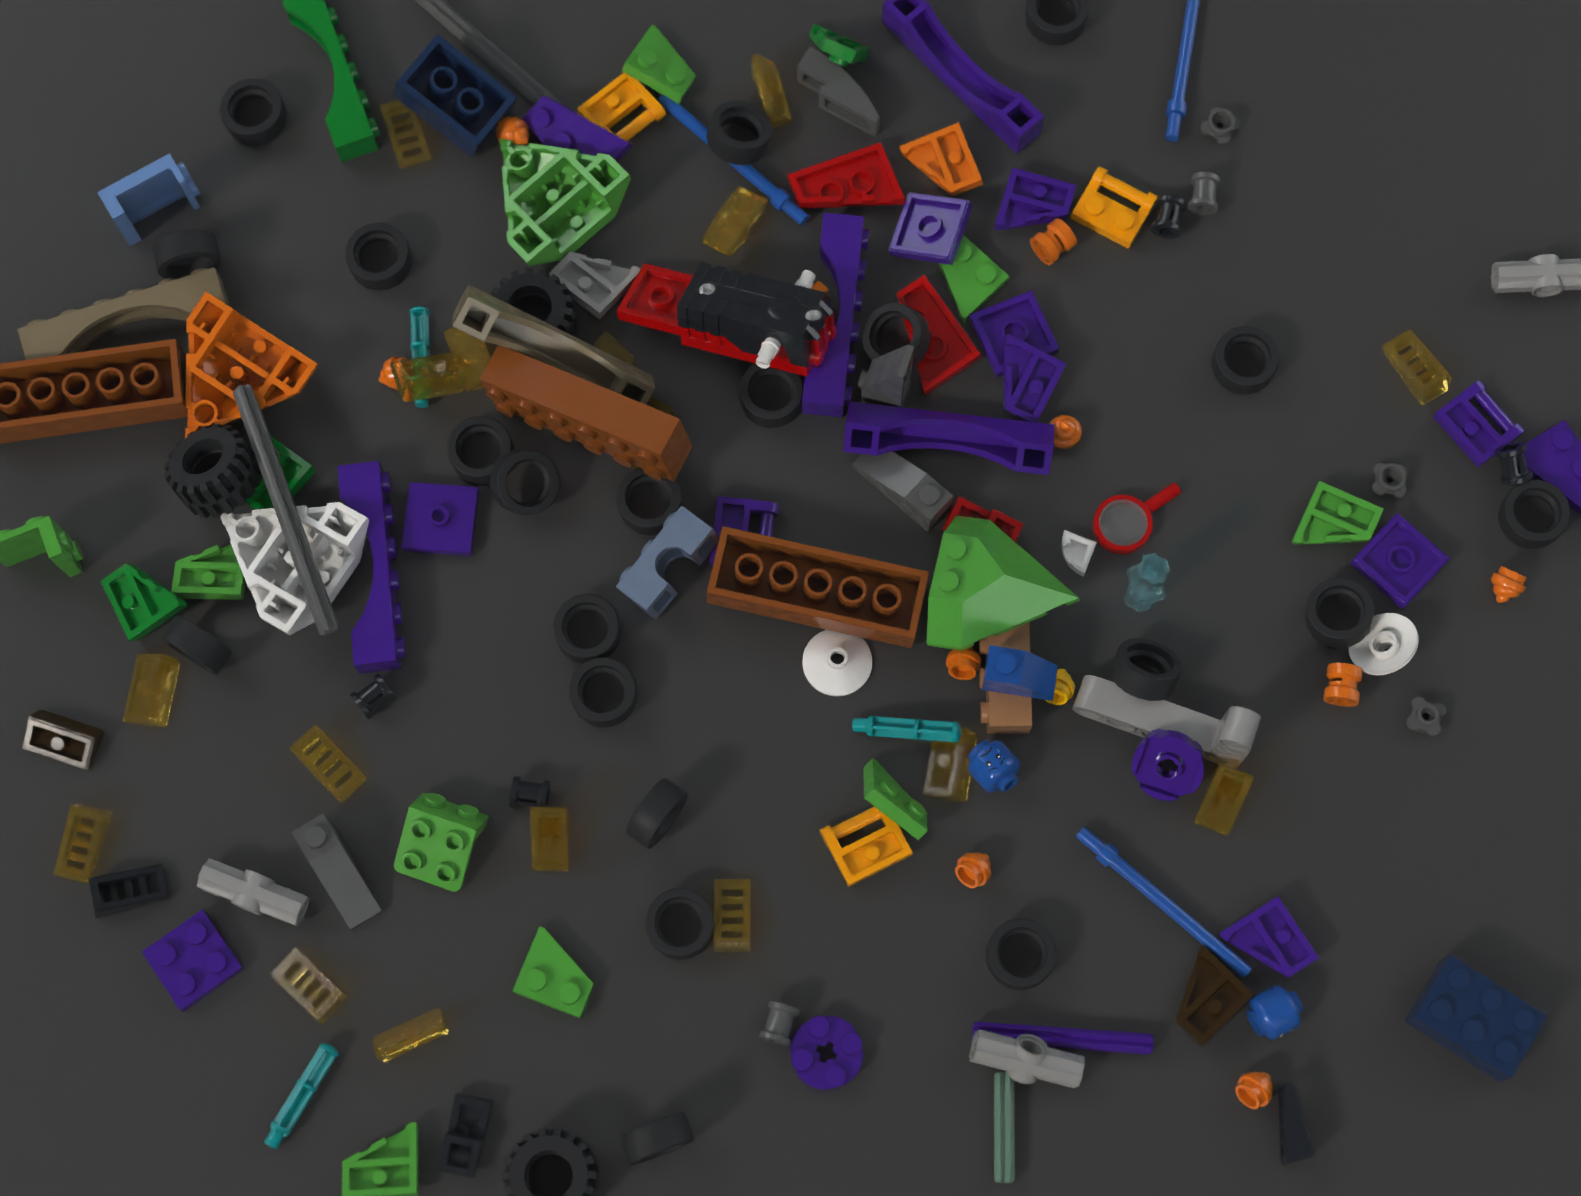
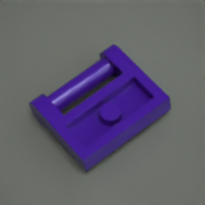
M1481 380L1476 381L1433 416L1437 423L1478 468L1495 456L1494 450L1497 447L1513 443L1526 431L1519 423L1515 424L1485 391L1487 387ZM1474 399L1504 432L1502 436L1497 433L1470 401Z
M718 496L713 529L719 537L722 526L749 532L752 513L761 515L759 534L772 537L774 518L779 514L780 505L769 501ZM718 544L710 553V566L714 564Z

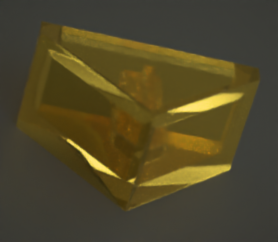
M1220 763L1211 775L1194 823L1228 836L1254 776Z
M531 807L532 870L568 871L571 835V815L568 809L560 807Z

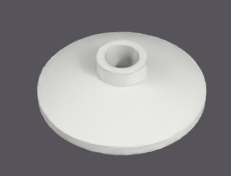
M1396 613L1378 614L1373 616L1370 631L1364 639L1349 647V655L1354 665L1361 667L1364 673L1370 675L1390 674L1404 667L1413 658L1418 648L1419 635L1416 627L1407 617Z
M824 630L815 635L807 644L803 653V671L808 682L817 691L829 696H846L859 690L868 680L872 670L871 651L865 640L861 637ZM834 654H841L844 657V661L841 664H835L831 661V657Z

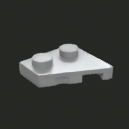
M569 252L551 270L548 277L550 278L553 274L559 277L560 283H565L571 298L598 319H601L629 290L640 268L636 266H631V269L613 266L612 261L600 258L590 259L586 255Z

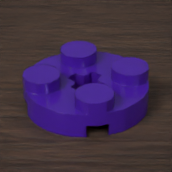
M1155 729L1149 732L1148 736L1137 745L1132 759V772L1140 782V788L1149 796L1164 801L1178 800L1179 796L1193 793L1201 784L1205 769L1202 746L1189 736L1178 731ZM1171 759L1174 761V764L1178 765V769L1171 768L1169 772H1165L1163 764L1159 762Z
M815 1016L810 1021L804 1023L796 1031L790 1047L792 1066L799 1079L814 1089L826 1091L840 1088L851 1082L860 1070L863 1060L862 1040L854 1027L847 1021L835 1016ZM827 1043L834 1045L833 1052L837 1054L836 1059H828L826 1063L819 1061L820 1053L816 1051L818 1046L825 1047Z

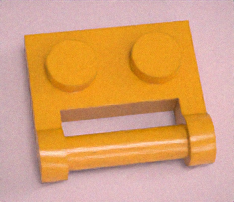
M625 72L577 108V112L581 116L611 132V127L643 104L647 110L615 134L627 141L654 120L660 121L666 116L664 108L637 79Z
M1098 166L1090 183L1072 211L1070 219L1129 249L1152 211L1158 196L1151 192L1146 194L1107 174V169ZM1103 186L1141 207L1136 212L1099 193L1098 190Z
M875 806L832 828L828 825L819 830L848 887L913 854L899 825ZM879 819L883 821L885 827L843 848L838 842L839 839Z

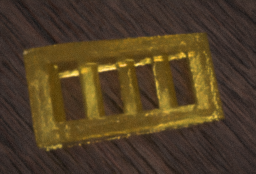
M399 100L381 104V114L399 168L402 169L432 160L418 115ZM409 112L410 117L392 122L391 117ZM413 124L414 129L395 133L394 129ZM417 136L418 141L399 145L398 140ZM418 147L421 148L422 153L403 158L402 152Z
M1411 329L1382 345L1383 352L1421 405L1428 403L1449 390L1451 375ZM1409 345L1413 348L1401 356L1397 353ZM1419 357V360L1408 366L1407 362ZM1424 368L1428 370L1419 376L1416 375V373Z
M317 725L310 728L290 747V750L340 803L367 780L361 771ZM321 740L322 743L313 752L306 756L305 753H307L316 743H318ZM330 750L332 754L316 767L314 763ZM340 760L343 764L327 778L324 774ZM350 771L353 775L337 789L334 784Z
M83 804L70 805L53 875L89 883V878L93 875L106 835L111 811ZM81 818L95 820L94 826L80 823ZM77 831L91 834V841L76 837ZM72 846L88 849L87 855L72 852ZM68 859L85 863L84 869L67 866Z
M714 879L715 952H751L750 879ZM743 889V896L722 897V890ZM722 904H743V910H722ZM722 918H743V924H722ZM743 931V938H722V932Z
M296 947L270 974L322 1024L348 997ZM298 960L302 965L287 980L283 975ZM309 970L312 974L296 989L293 985ZM318 979L321 984L306 998L303 994ZM328 989L331 993L316 1008L313 1002Z

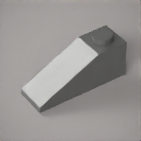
M905 345L872 360L869 371L862 370L857 389L862 390L861 402L895 407L903 406L911 381L914 346Z
M893 451L878 456L861 454L852 463V467L927 532L951 509L953 495L928 473Z
M324 814L292 832L309 864L350 930L357 928L383 912L332 822Z

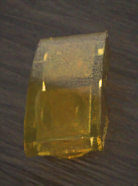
M739 186L711 222L703 236L702 243L731 257L748 238L750 226L767 209L768 199Z

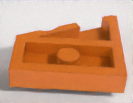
M959 122L899 146L903 157L952 197L983 185L982 178Z

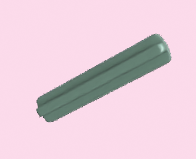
M1001 1071L996 1072L994 1075V1180L997 1183H1012L1015 1180V1080L1010 1078L1007 1072Z

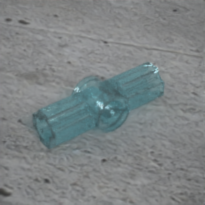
M1156 553L1143 555L1140 564L1126 570L1130 582L1124 594L1127 607L1135 609L1138 613L1148 611L1153 603L1167 596L1163 585L1170 571L1167 559L1157 556Z

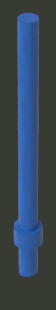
M1187 0L1172 98L1168 100L1166 108L1168 123L1165 139L1170 142L1178 141L1181 120L1186 116L1187 102L1185 101L1200 0Z
M661 95L658 102L708 145L706 137L708 128L681 104ZM729 163L770 199L769 203L779 212L784 211L800 226H803L809 220L810 216L792 201L793 197L783 188L778 189L750 164L735 165Z
M1085 826L1075 836L1097 855L1095 859L1103 866L1107 867L1109 865L1240 977L1244 979L1251 971L1252 967L1119 856L1118 853L1120 851L1110 842L1106 845Z

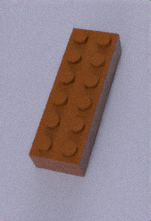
M176 339L0 363V444L187 417L188 409L185 408L186 355Z
M500 345L497 346L479 378L487 391L486 395L492 399L496 405L495 409L502 415L513 418L514 415L521 417L525 423L537 430H542L545 427L554 431L553 433L558 438L571 443L572 440L583 443V446L594 454L601 455L602 452L613 456L616 462L625 467L638 466L648 476L656 480H662L664 477L674 482L693 447L680 418Z
M722 526L707 589V603L912 648L929 572Z

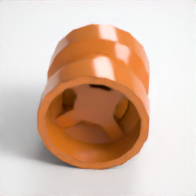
M1056 218L1048 224L1045 232H1039L1030 238V245L1042 262L1052 265L1059 259L1061 252L1069 251L1076 246L1077 240L1070 227L1061 219Z
M1348 663L1328 664L1326 677L1329 679V685L1324 689L1323 700L1337 706H1357L1360 700L1357 686L1362 681L1363 669Z

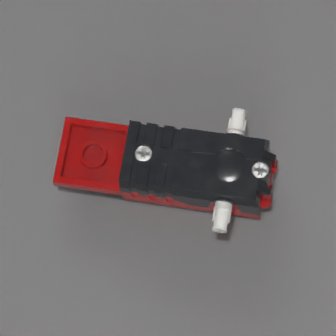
M701 262L694 275L644 263L617 309L618 320L680 335L682 345L756 363L764 369L771 367L806 377L809 376L813 367H818L822 364L824 355L828 350V343L837 334V326L834 324V313L831 310V301L825 292L811 289L814 284L815 274L809 270H804L796 283L790 284L753 274L743 275L741 271L737 270L727 271V268L720 266L714 268L711 264Z

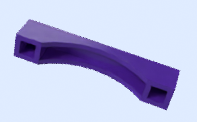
M886 0L883 3L882 23L1016 154L1041 134L1044 115L1021 93L1002 85L974 63L949 35L931 6L925 0Z
M834 213L823 214L820 258L829 269L836 285L840 311L836 325V337L828 343V350L824 355L822 364L818 367H813L809 376H805L802 398L803 414L843 417L844 406H849V401L851 402L853 386H847L846 382L847 374L854 375L856 354H850L851 342H858L859 323L853 322L854 311L861 312L863 291H857L858 280H864L866 260H860L861 249L868 250L870 230L863 229L864 216Z
M849 401L843 452L878 456L905 449H949L985 457L1013 471L1049 475L1054 448V424Z
M379 461L338 465L340 499L344 505L369 519L366 534L370 541L373 556V583L369 600L362 616L351 631L354 667L359 674L401 669V658L406 657V646L404 637H399L398 624H403V612L401 603H396L395 591L400 590V578L398 570H393L392 558L397 557V544L395 537H390L389 525L395 523L392 504H387L386 492H392L389 471L384 472Z

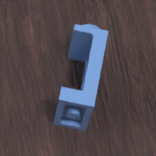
M170 153L97 192L129 246L142 241L133 224L177 200L186 197L194 210L200 208L195 199L196 196L200 195V192L194 184L192 177L183 162L176 165Z

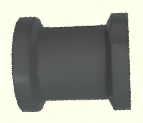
M1210 172L1193 174L1190 182L1193 185L1192 199L1188 202L1187 208L1197 215L1215 214L1218 210V204L1215 202L1216 190L1221 184L1220 176Z
M769 1001L768 1008L770 1013L765 1030L760 1031L759 1037L776 1044L790 1046V1031L794 1018L799 1016L800 1010L786 1004Z

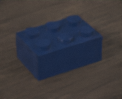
M439 34L433 38L396 82L393 94L395 98L471 158L475 156L494 133L499 122L509 115L517 99L513 93Z
M1449 955L1440 960L1404 1021L1498 1082H1502L1513 1077L1545 1022L1547 1015L1456 957Z

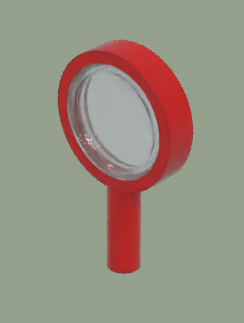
M1173 482L1145 502L1130 495H1115L1103 501L1096 510L1092 524L1097 542L1105 550L1119 555L1131 554L1140 550L1146 544L1152 532L1153 520L1151 513L1180 495L1181 490L1179 486Z

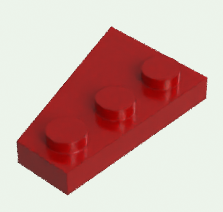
M881 142L788 174V182L801 209L904 205L905 203L904 195Z
M925 275L896 293L899 303L919 312L929 326L931 334L929 348L924 358L916 364L925 396L982 358L980 352ZM903 318L911 343L913 327L907 319Z

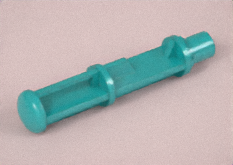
M415 306L409 311L412 361L411 390L415 392V406L418 408L429 406L428 394L432 390L430 383V311L424 306Z
M871 715L868 718H853L852 722L853 732H865L871 737L957 743L962 733L961 725L957 721L949 722Z
M321 1043L318 1046V1050L300 1079L297 1080V1084L278 1115L271 1122V1131L264 1141L265 1144L276 1150L283 1138L291 1134V1130L313 1094L316 1093L318 1086L335 1058L339 1055L333 1046L327 1043Z

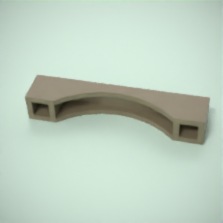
M215 267L210 269L200 268L182 278L165 279L159 282L158 285L150 288L133 289L118 298L101 299L86 308L63 311L60 316L54 318L33 320L27 326L17 329L25 359L82 352L97 338L129 322L150 318H170L187 321V318L205 291L230 306L223 282Z
M469 284L453 312L452 326L484 342L518 351L645 405L655 390L651 374Z

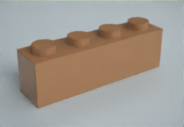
M1030 622L996 637L993 634L979 640V655H985V664L990 645L1030 652ZM980 668L979 670L980 689H982L985 668ZM986 691V702H980V723H987V734H1029L1032 728V699L1030 697Z

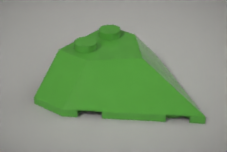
M500 139V150L503 153L504 165L502 167L505 213L508 219V244L529 266L561 261L569 252H575L616 217L631 176L609 154L597 153V156L580 154L579 150L533 143L525 146L513 144L512 140Z
M955 516L943 533L928 597L927 645L963 651L974 646V642L993 634L996 637L1047 615L1049 610L1063 604L1071 605L1080 601V599L991 520Z

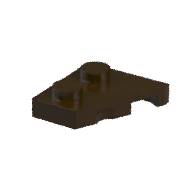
M1202 946L1198 951L1197 959L1176 1017V1023L1203 1048L1250 1002L1254 994L1211 952Z

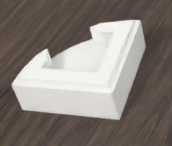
M1064 530L1061 540L1062 555L1068 566L1084 577L1097 542Z

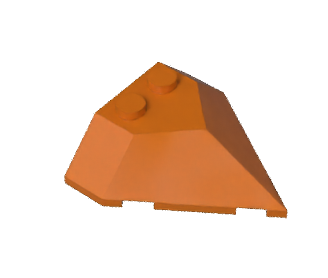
M205 291L187 318L188 354H186L185 408L188 409L185 439L188 437V434L193 431H199L201 427L208 426L211 428L214 424H221L223 427L242 419L233 395V391L237 386L250 384L254 389L260 409L263 410L300 394L319 364Z

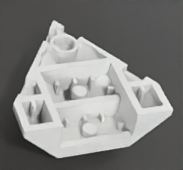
M340 502L327 503V506L308 508L306 505L296 506L329 600L332 603L361 561L369 519ZM274 508L252 510V513L244 514L222 513L221 520L228 531L231 539L230 543L247 586L252 592L260 618L288 635H292L314 623L313 615Z

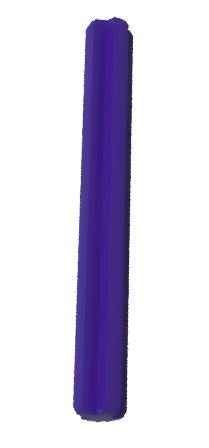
M978 1021L974 1022L972 1026V1039L975 1031L980 1029L1017 1039L1022 1034H1031L1042 1039L1051 1048L1151 1054L1154 1048V1038L1149 1033Z

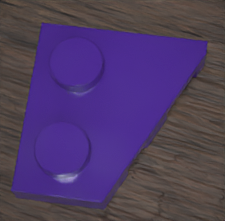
M1012 167L994 230L1001 231L1051 223L1056 218L1062 221L1067 220L1077 185Z
M1006 334L1004 338L1003 410L1025 421L1037 423L1066 363L1010 334Z
M1278 896L1219 933L1220 937L1226 942L1287 978L1319 959Z

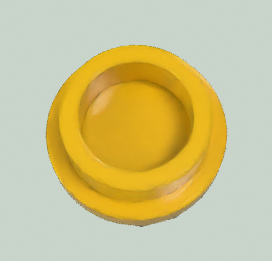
M1057 669L1053 701L1045 700L1050 704L1063 705L1074 695L1075 683L1066 669Z

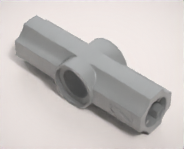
M1542 254L1528 261L1494 262L1492 265L1491 286L1495 293L1532 292V295L1536 297L1553 296L1563 290H1581V259H1559L1554 254Z
M209 858L202 866L198 875V888L215 896L231 901V904L257 915L263 913L298 927L308 910L310 900L308 896L277 885L274 880L250 870H245L244 872Z
M978 1029L973 1036L969 1053L970 1062L1005 1070L1010 1078L1022 1084H1032L1037 1079L1075 1089L1080 1085L1085 1066L1084 1056L1049 1048L1042 1039L1031 1034H1022L1017 1039Z

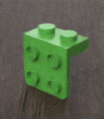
M50 516L33 517L27 520L25 525L0 531V562L4 566H12L47 552L49 559L69 577L83 573L79 561L84 558L79 544L76 540L72 541L66 530L60 527Z
M422 793L409 806L394 862V869L401 874L453 892L459 891L464 883L474 842L485 830L489 815L480 813L476 807L471 805H457L446 801V798L440 794Z

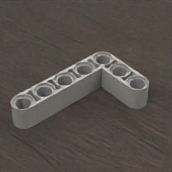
M1085 675L1083 677L1073 705V711L1079 715L1146 738L1149 732L1155 729L1181 732L1202 746V754L1205 760L1230 768H1237L1250 753L1261 720V716L1256 712L1238 706H1231L1223 718L1219 720L1165 700L1148 701L1139 699L1124 692L1116 683L1093 675Z

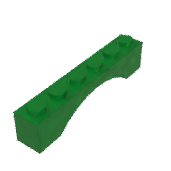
M282 0L290 23L305 31L317 41L332 62L334 92L325 121L341 163L379 150L375 141V137L381 136L374 117L367 119L364 111L370 108L364 89L357 91L354 84L355 81L360 80L354 62L347 63L344 54L350 52L343 33L336 35L334 26L340 25L334 7H326L324 0Z

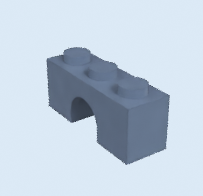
M681 505L677 512L671 513L666 518L663 529L656 538L649 540L645 544L641 556L634 565L629 566L623 571L616 588L626 598L657 620L678 594L665 581L664 574L667 565L676 558L685 557L700 566L719 543L720 537L712 527Z

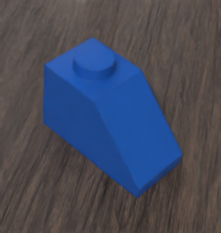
M990 645L986 657L982 690L1053 701L1058 665L1025 650Z

